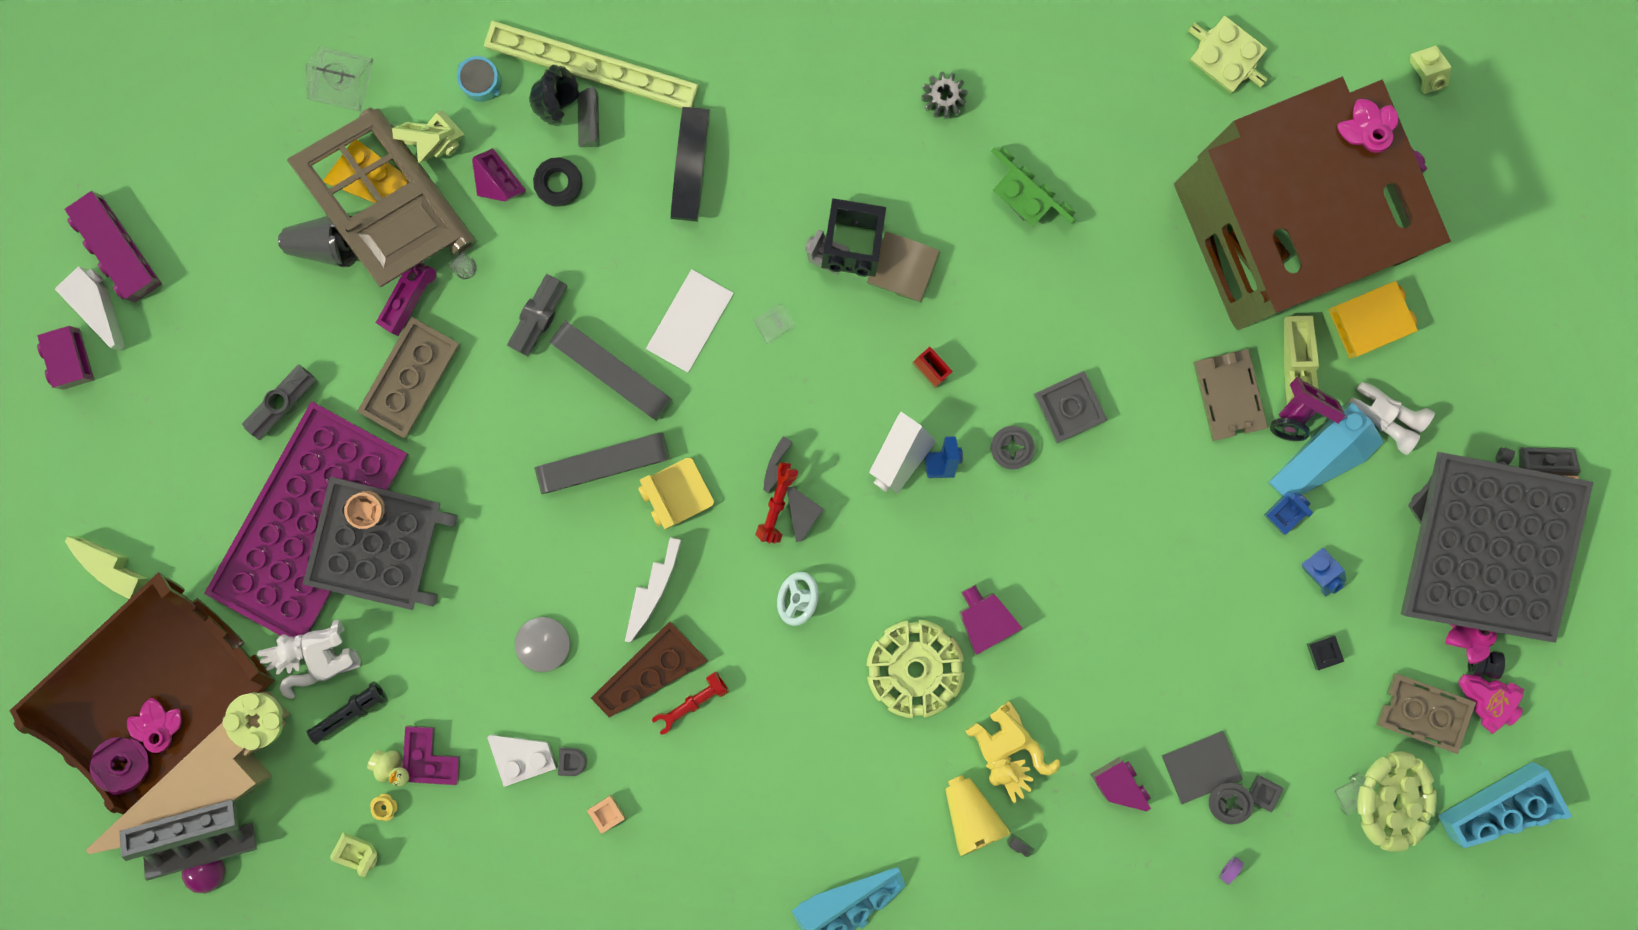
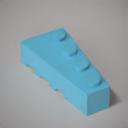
M1531 762L1443 812L1438 817L1449 838L1461 847L1467 848L1498 839L1499 836L1504 834L1522 832L1523 829L1535 825L1540 827L1560 818L1562 820L1568 819L1572 815L1548 769Z

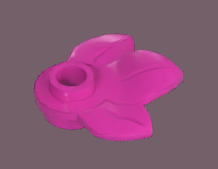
M1358 99L1353 108V119L1338 123L1337 128L1341 136L1350 144L1364 145L1370 152L1379 153L1387 150L1392 144V131L1398 125V114L1392 105L1379 109L1370 100ZM1373 134H1379L1383 138L1380 140L1375 139Z
M1450 624L1453 629L1449 631L1445 644L1465 648L1470 664L1482 662L1489 657L1490 647L1497 640L1496 632Z
M149 698L141 708L140 717H128L127 729L133 739L144 743L148 751L161 753L170 746L172 735L181 727L180 709H173L166 712L159 701ZM155 734H158L159 742L155 744L153 738Z

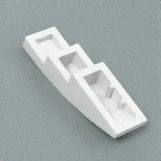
M672 537L669 539L665 562H653L648 588L636 587L625 638L626 642H632L661 600L674 571L682 539Z

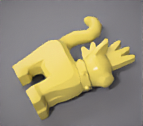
M1008 701L1000 706L997 711L989 715L992 721L1000 724V731L991 736L978 723L973 724L965 731L969 736H975L979 743L981 753L988 762L986 767L991 769L989 776L991 784L994 786L1005 785L1011 800L1015 803V792L1020 798L1024 799L1020 787L1028 792L1031 791V788L1023 780L1033 781V778L1024 774V772L1030 770L1029 767L1022 766L1025 760L1011 762L1010 755L1023 749L1029 751L1035 769L1040 774L1048 776L1058 771L1060 760L1056 759L1051 764L1044 762L1043 750L1025 729L1019 714Z

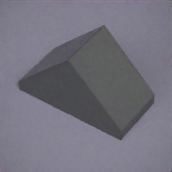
M788 487L787 494L796 542L803 540L824 509L793 487Z

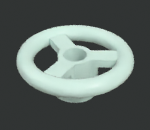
M806 572L793 573L786 578L779 589L777 609L781 619L788 625L798 626L805 623L811 618L817 607L819 598L818 586L810 574ZM804 580L809 585L810 591L800 589L797 581ZM790 588L792 594L790 597L791 603L786 610L785 598ZM796 610L804 612L801 616L793 618Z

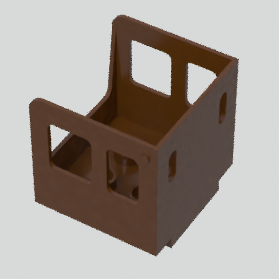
M1342 76L1234 120L1197 156L1198 160L1173 183L1228 316L1237 330L1246 328L1282 310L1390 266L1400 265L1451 242L1399 117L1398 125L1392 131L1393 141L1391 146L1379 153L1370 152L1364 145L1350 144L1338 131V123L1353 119V108L1358 99L1370 100L1379 109L1388 105L1394 107L1383 79L1349 92ZM1373 134L1375 139L1380 140L1383 138L1379 134ZM1385 186L1389 191L1403 228L1399 227L1395 222L1384 196ZM1228 224H1231L1254 277L1257 286L1255 291L1250 286L1227 230ZM1277 229L1285 230L1290 237L1301 265L1297 273H1290L1284 267L1273 240V233ZM1217 234L1242 293V298L1237 301L1233 298L1224 277L1213 236Z

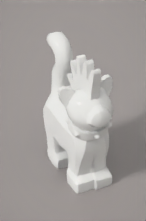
M340 619L334 620L331 628L325 630H316L295 637L283 634L276 640L277 647L259 650L257 653L258 656H265L261 658V664L269 663L266 668L267 671L275 667L277 668L276 674H280L285 667L287 668V673H291L292 667L299 671L300 659L305 660L309 673L290 675L281 682V694L288 699L295 697L291 689L293 686L306 687L318 681H326L338 673L358 668L361 664V658L356 650L346 648L342 650V654L335 655L332 647L341 644L343 641L340 633L344 631V627Z

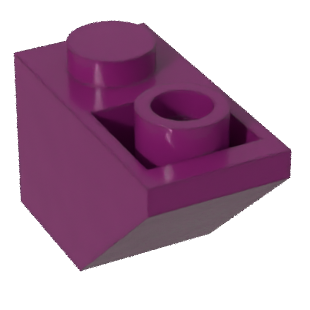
M1118 757L1091 773L1093 780L1108 802L1146 812L1151 809L1147 802L1151 798L1144 786L1138 787L1133 779L1137 774L1129 761L1124 763Z

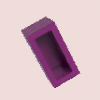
M66 326L37 335L39 341L37 349L39 355L45 361L47 368L45 370V377L52 388L64 390L94 381L79 328Z

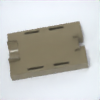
M1249 349L1193 362L1212 441L1236 436L1235 430L1243 429L1244 434L1268 428ZM1203 379L1205 380L1208 395H1206ZM1210 405H1211V409H1212L1214 421L1212 420L1211 411H1210V407H1209Z
M1394 673L1387 694L1392 695L1389 705H1382L1376 725L1458 754L1476 702ZM1414 683L1421 685L1423 687H1426L1427 690L1421 689L1413 685ZM1440 693L1453 697V700L1441 696ZM1400 727L1406 729L1408 731H1411L1412 733L1409 734L1398 730V728ZM1425 737L1436 740L1438 743L1425 740Z

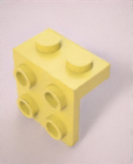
M685 458L654 475H648L640 479L642 486L638 487L645 502L650 500L654 508L651 515L658 527L663 525L664 529H669L710 508L714 504V500L692 458Z

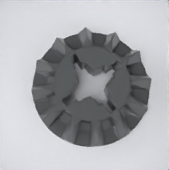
M1007 426L994 435L990 449L993 459L1001 467L1014 470L1022 468L1030 462L1034 455L1035 446L1032 436L1025 429L1018 426ZM1011 436H1013L1015 445L1024 446V449L1015 451L1013 460L1010 451L1001 449V447L1010 444Z
M1230 780L1228 783H1219L1211 791L1209 808L1214 817L1226 824H1239L1246 821L1252 814L1254 801L1251 791H1248L1242 783L1236 784ZM1236 795L1238 806L1233 804L1226 810L1227 801L1225 798L1231 799L1232 796Z

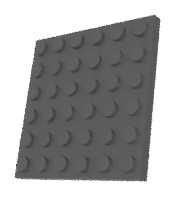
M1437 451L1401 615L1556 643L1593 482Z

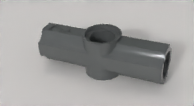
M545 275L533 299L530 298L523 307L519 317L520 322L507 346L529 357L542 332L544 333L552 323L555 316L554 310L567 289V284L553 276Z
M298 364L274 390L266 393L263 402L242 423L244 429L256 439L262 440L285 415L293 412L296 403L317 382L316 378L307 369ZM282 395L285 400L284 406L281 409H277L275 407V400Z

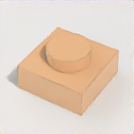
M609 795L587 810L601 834L626 818L612 795Z

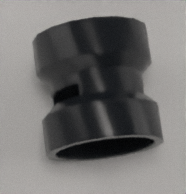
M1492 651L1489 657L1482 662L1475 664L1468 662V672L1473 676L1485 674L1489 678L1500 679L1505 669L1504 653Z

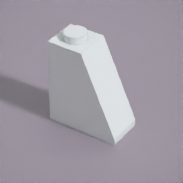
M900 412L869 471L876 478L873 483L886 493L891 489L898 494L936 443L923 426L903 412Z

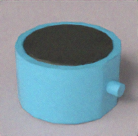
M473 56L459 63L457 81L460 88L470 99L484 102L500 94L501 77L499 71L490 60L481 56Z

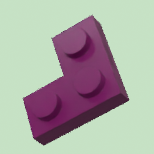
M405 726L402 768H405L409 773L408 782L444 785L459 784L460 756L433 755L435 727Z

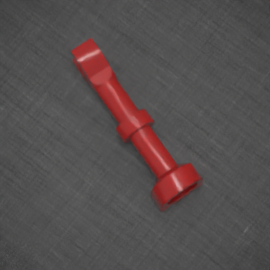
M780 462L778 466V485L774 497H771L769 500V512L765 523L759 524L755 533L761 542L766 541L773 544L781 542L783 535L775 528L780 511L784 510V498L788 486L798 476L797 469H790L791 463Z
M715 671L706 677V681L710 686L694 696L689 695L685 698L684 703L672 711L658 713L653 717V723L659 719L666 722V727L660 731L661 735L669 732L675 721L690 711H697L700 709L699 705L714 695L723 697L729 693L726 684L718 672Z

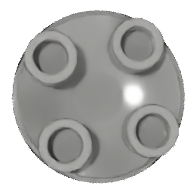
M538 617L529 620L519 629L515 639V650L519 660L527 668L537 672H547L559 667L566 660L570 649V640L565 628L558 620L548 617Z

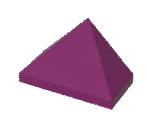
M493 148L472 158L477 196L506 202L525 193L526 189Z

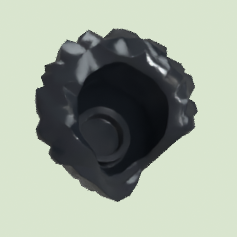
M553 64L549 69H546L541 79L536 81L531 88L529 102L533 112L540 116L544 122L554 126H561L562 118L565 115L561 110L579 97L576 77L565 66Z

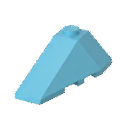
M1354 403L1342 405L1345 417L1338 424L1329 419L1268 482L1281 496L1287 492L1295 493L1296 495L1298 493L1304 494L1364 463L1384 443L1373 422Z
M896 867L814 895L807 901L801 902L798 907L792 910V913L800 930H855L858 926L863 929L869 923L867 921L868 917L875 910H882L906 885L900 870Z

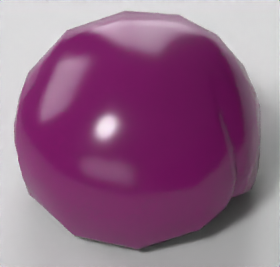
M219 860L184 870L181 873V878L185 887L192 892L206 894L220 886L223 882L226 868L223 861Z

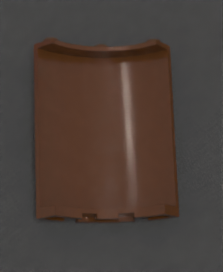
M159 572L9 710L15 721L14 726L19 732L34 736L60 753L68 765L77 768L95 787L104 799V806L110 812L123 815L223 722L227 708L232 701L244 694L261 693L275 681L269 671L266 670V667L260 663L259 658L256 655L250 657L241 647L245 642L228 624L198 598L192 601L182 594L185 588ZM149 698L159 701L166 712L180 709L182 716L181 727L172 735V742L165 751L161 753L150 752L145 748L143 742L138 741L148 754L149 773L137 788L126 793L113 795L96 785L90 774L94 750L104 741L114 737L133 739L127 729L128 717H140L141 708ZM155 734L153 738L155 744L159 742L158 734ZM119 759L115 760V767L112 770L123 771L126 769L125 765L128 761L124 760L121 762Z

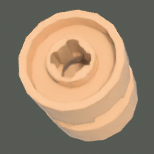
M362 491L353 495L347 500L344 507V515L347 521L358 529L373 527L383 518L385 513L383 498L373 491Z

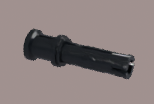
M375 681L371 682L369 688L358 695L350 696L345 706L308 729L307 735L309 739L317 745L357 716L365 717L368 715V711L377 704L387 702L385 692Z

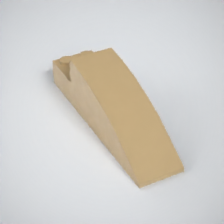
M268 690V691L261 692V693L268 694V695L272 696L274 699H276V698L269 692V690ZM276 699L283 711L282 724L284 727L287 724L284 720L290 713ZM259 715L248 716V724L251 727L256 726L258 728L260 726L258 723ZM221 723L86 849L87 853L93 854L120 848L119 831L231 799L236 802L272 777L269 771L253 755L261 748L247 750L246 748L239 747L229 738L223 723Z

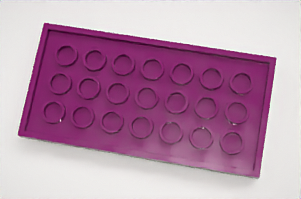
M311 401L204 594L280 636L285 634L295 637L311 632L333 592L303 585L330 477L333 476L390 490L409 454Z

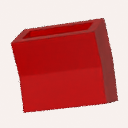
M930 346L913 361V365L934 388L953 372ZM924 357L933 365V367L942 375V377H940V375L931 367V365L924 359Z

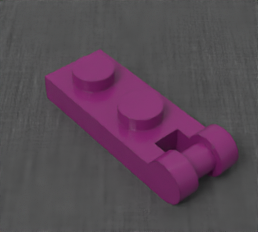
M422 262L402 274L375 323L399 337L426 286L436 279V270L430 266H425Z

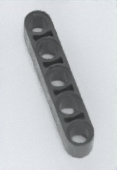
M566 320L550 340L552 345L655 421L659 419L673 400Z
M657 433L534 467L540 492L541 494H546L670 460V455L664 433Z

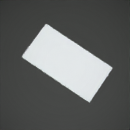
M691 269L646 349L688 373L734 293Z

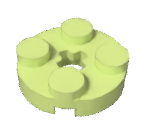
M253 692L241 695L232 701L227 708L222 723L227 735L236 745L247 750H255L270 745L279 737L283 729V711L280 704L272 696ZM249 715H259L258 723L260 726L258 728L256 726L251 727L248 724Z

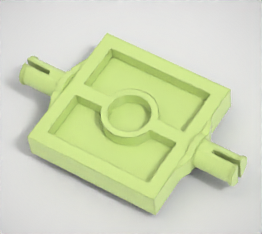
M1225 15L1216 27L1208 32L1196 24V22L1188 30V32L1200 40L1197 51L1189 61L1231 94L1247 78L1260 88L1268 79L1255 69L1258 60L1267 48Z

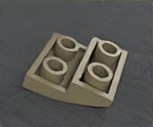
M885 232L881 243L876 276H869L867 283L922 303L941 252L911 239Z

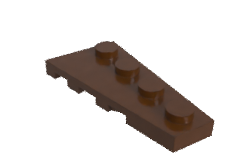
M670 621L613 675L591 699L610 718L707 662L708 659Z

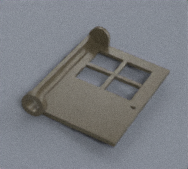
M368 108L359 115V118L289 157L287 162L381 288L449 245V250L454 256H457L472 247L476 239L421 164L418 163V160L404 141L393 139L392 128L394 127L383 112L378 108ZM372 131L389 154L361 169L345 146ZM340 150L356 173L329 189L312 165ZM393 159L410 183L382 198L366 175ZM361 179L377 202L350 218L333 194Z

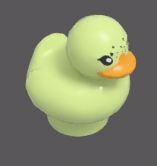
M377 750L370 758L367 768L373 772L377 781L381 783L389 781L394 786L400 787L407 784L409 780L408 771L402 768L403 761L399 752Z

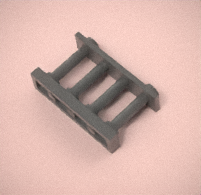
M232 799L119 831L121 857L128 861L143 856L145 879L147 881L257 850L254 824L252 822L238 826L236 803Z

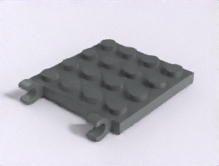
M331 476L303 585L410 610L414 609L415 602L434 607L438 594L419 591V586L435 523L454 527L458 515L439 511V502ZM362 491L378 493L385 503L383 518L376 525L368 529L353 527L344 515V507L347 500Z

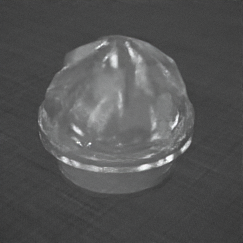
M464 251L448 265L453 271L452 274L461 279L473 277L477 270L473 256L471 254L468 256Z

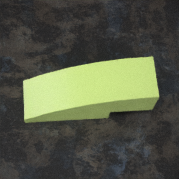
M1286 316L1284 318V375L1288 404L1294 398L1290 384L1296 377L1319 389L1316 371L1319 367L1313 316Z
M68 536L65 540L73 555L91 575L112 591L128 599L135 595L149 579L124 568L128 557L79 536Z

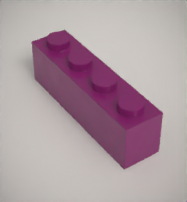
M90 191L64 209L69 216L67 219L69 225L74 231L81 233L85 239L82 241L84 247L90 254H95L100 261L97 264L99 269L106 277L110 276L115 283L113 289L121 299L137 302L162 285L102 195Z

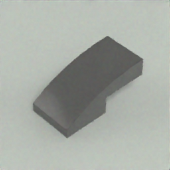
M784 436L775 448L766 470L763 490L768 494L778 482L777 464L793 444Z

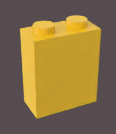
M1397 281L1328 309L1349 359L1418 331L1416 328V316L1408 309L1405 302L1406 293L1402 286L1397 284Z

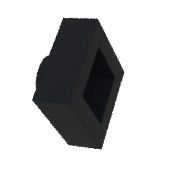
M1335 635L1307 643L1315 670H1321L1344 662Z

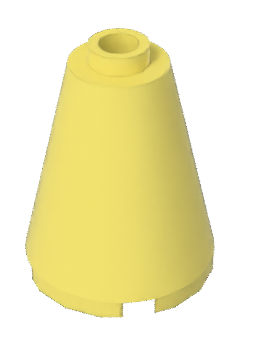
M961 775L948 781L949 787L945 791L960 856L969 854L1010 835L1008 827L971 778L964 779V776Z

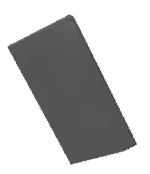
M589 87L581 91L577 98L579 147H598L599 145L598 93L594 87Z
M1524 447L1519 449L1520 468L1561 476H1578L1581 472L1575 449Z

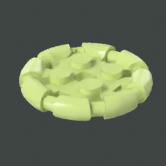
M908 620L901 621L884 630V635L878 642L875 640L871 646L866 666H869L867 681L877 701L881 700L888 707L887 710L893 714L913 719V716L931 717L948 707L947 703L959 694L965 672H962L963 653L954 637L950 638L943 632L944 628L926 620H918V622L908 623ZM919 633L920 642H909V634ZM935 640L943 645L938 653L930 646ZM893 641L899 647L891 655L886 648ZM915 661L920 662L924 668L923 673L918 677H912L908 673V666ZM951 662V672L943 673L942 663ZM880 666H888L889 676H880ZM941 684L945 690L938 697L933 691ZM893 686L901 692L897 698L888 693ZM922 696V705H912V697Z
M1391 752L1387 754L1386 758L1380 757L1365 773L1364 785L1360 786L1358 792L1357 810L1358 814L1362 817L1361 827L1374 845H1380V848L1385 851L1402 852L1407 850L1409 845L1415 846L1428 833L1431 827L1428 825L1430 818L1435 817L1437 791L1432 786L1434 782L1433 775L1421 759H1416L1413 754L1408 752ZM1375 785H1379L1377 791L1375 792ZM1397 797V804L1394 807L1393 802Z

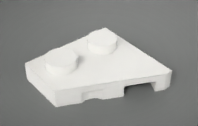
M496 734L487 736L504 787L557 768L548 741L526 740L525 738L518 737L511 738Z

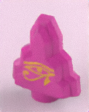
M1463 674L1458 680L1464 695L1471 701L1476 702L1474 712L1481 717V725L1491 734H1494L1504 724L1508 726L1513 725L1522 715L1523 708L1519 706L1525 689L1512 682L1504 684L1498 680L1487 682L1479 676Z

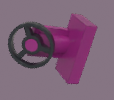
M1296 377L1290 384L1294 398L1279 413L1280 418L1272 421L1270 431L1275 436L1284 440L1304 441L1309 437L1310 433L1306 423L1316 412L1338 424L1345 417V413L1337 399ZM1275 427L1281 428L1284 432L1290 433L1291 435L1280 432ZM1299 428L1302 429L1305 432V434L1298 435Z

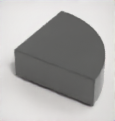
M1013 833L1007 839L1009 847L1018 853H1022L1025 857H1030L1034 851L1032 846Z

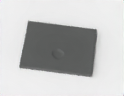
M1223 731L1161 755L1181 804L1211 793L1219 783H1228L1230 780L1235 783L1243 780Z

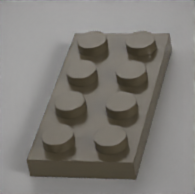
M411 317L357 412L407 439L461 344Z

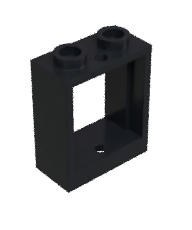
M832 198L821 268L829 269L832 272L842 271L855 273L862 277H875L879 262L886 207ZM835 223L875 230L872 255L831 249Z

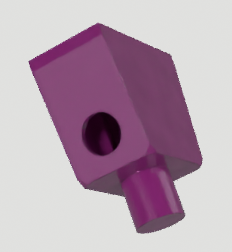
M972 585L961 592L969 606L959 611L971 647L976 655L1022 629L1021 625L994 593L982 597L976 585Z

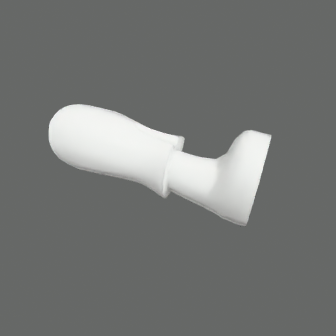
M1361 382L1357 388L1358 392L1374 402L1373 405L1370 407L1356 398H1350L1347 404L1354 403L1381 432L1385 431L1396 441L1398 450L1401 453L1408 455L1420 439V435L1417 433H1421L1427 428L1434 418L1435 412L1428 408H1423L1419 411L1410 410L1401 405L1402 402L1390 398L1377 387ZM1395 418H1398L1413 431L1405 429L1393 421Z

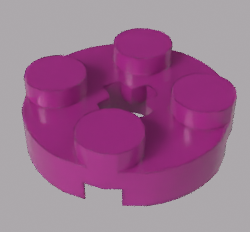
M120 737L108 739L101 743L92 755L90 774L99 788L113 795L134 790L145 780L149 773V758L145 748L138 741L131 738L130 740L126 738L121 739ZM117 759L121 762L124 760L128 761L125 765L126 769L123 771L112 770L115 767L114 761Z

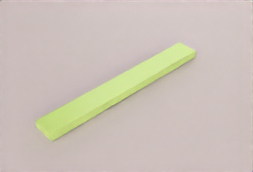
M495 21L491 22L484 43L485 49L546 68L553 64L565 66L575 77L678 109H682V107L693 108L699 89L698 84Z

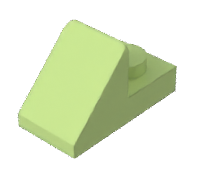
M406 122L392 128L393 139L404 140V143L408 145L417 144L418 163L434 157L432 153L447 136L455 133L454 128Z

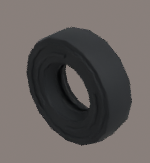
M561 157L550 158L542 162L536 169L533 177L534 190L538 197L546 204L554 207L566 206L574 202L580 195L583 186L582 176L577 166L570 160ZM555 172L564 173L568 178V185L561 192L551 191L548 187V178Z

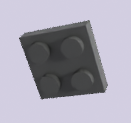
M1085 371L1034 393L1035 399L1056 443L1107 421Z

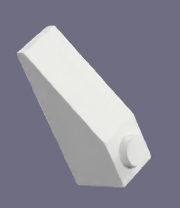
M78 266L55 290L110 348L122 351L125 345L109 291L101 283L104 279L94 269L88 270Z

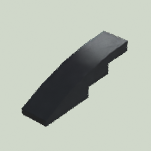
M682 107L673 183L671 219L698 222L710 109Z

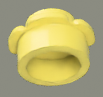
M381 794L371 801V814L375 819L389 821L394 817V812L397 811L398 805L395 800L391 799L390 795ZM382 805L386 806V810L382 809Z

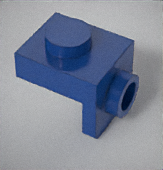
M945 437L941 452H928L925 456L928 478L955 477L958 464H962L963 451L961 447H958L956 437Z
M1287 492L1264 516L1283 535H1286L1305 516L1310 517L1313 512L1308 507L1310 502L1302 494L1298 493L1296 495L1295 493Z
M1324 548L1302 563V568L1320 586L1321 593L1325 597L1330 593L1335 594L1339 592L1347 581L1345 570Z

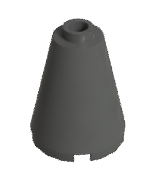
M328 216L285 227L278 236V245L286 255L339 267H350L358 258Z

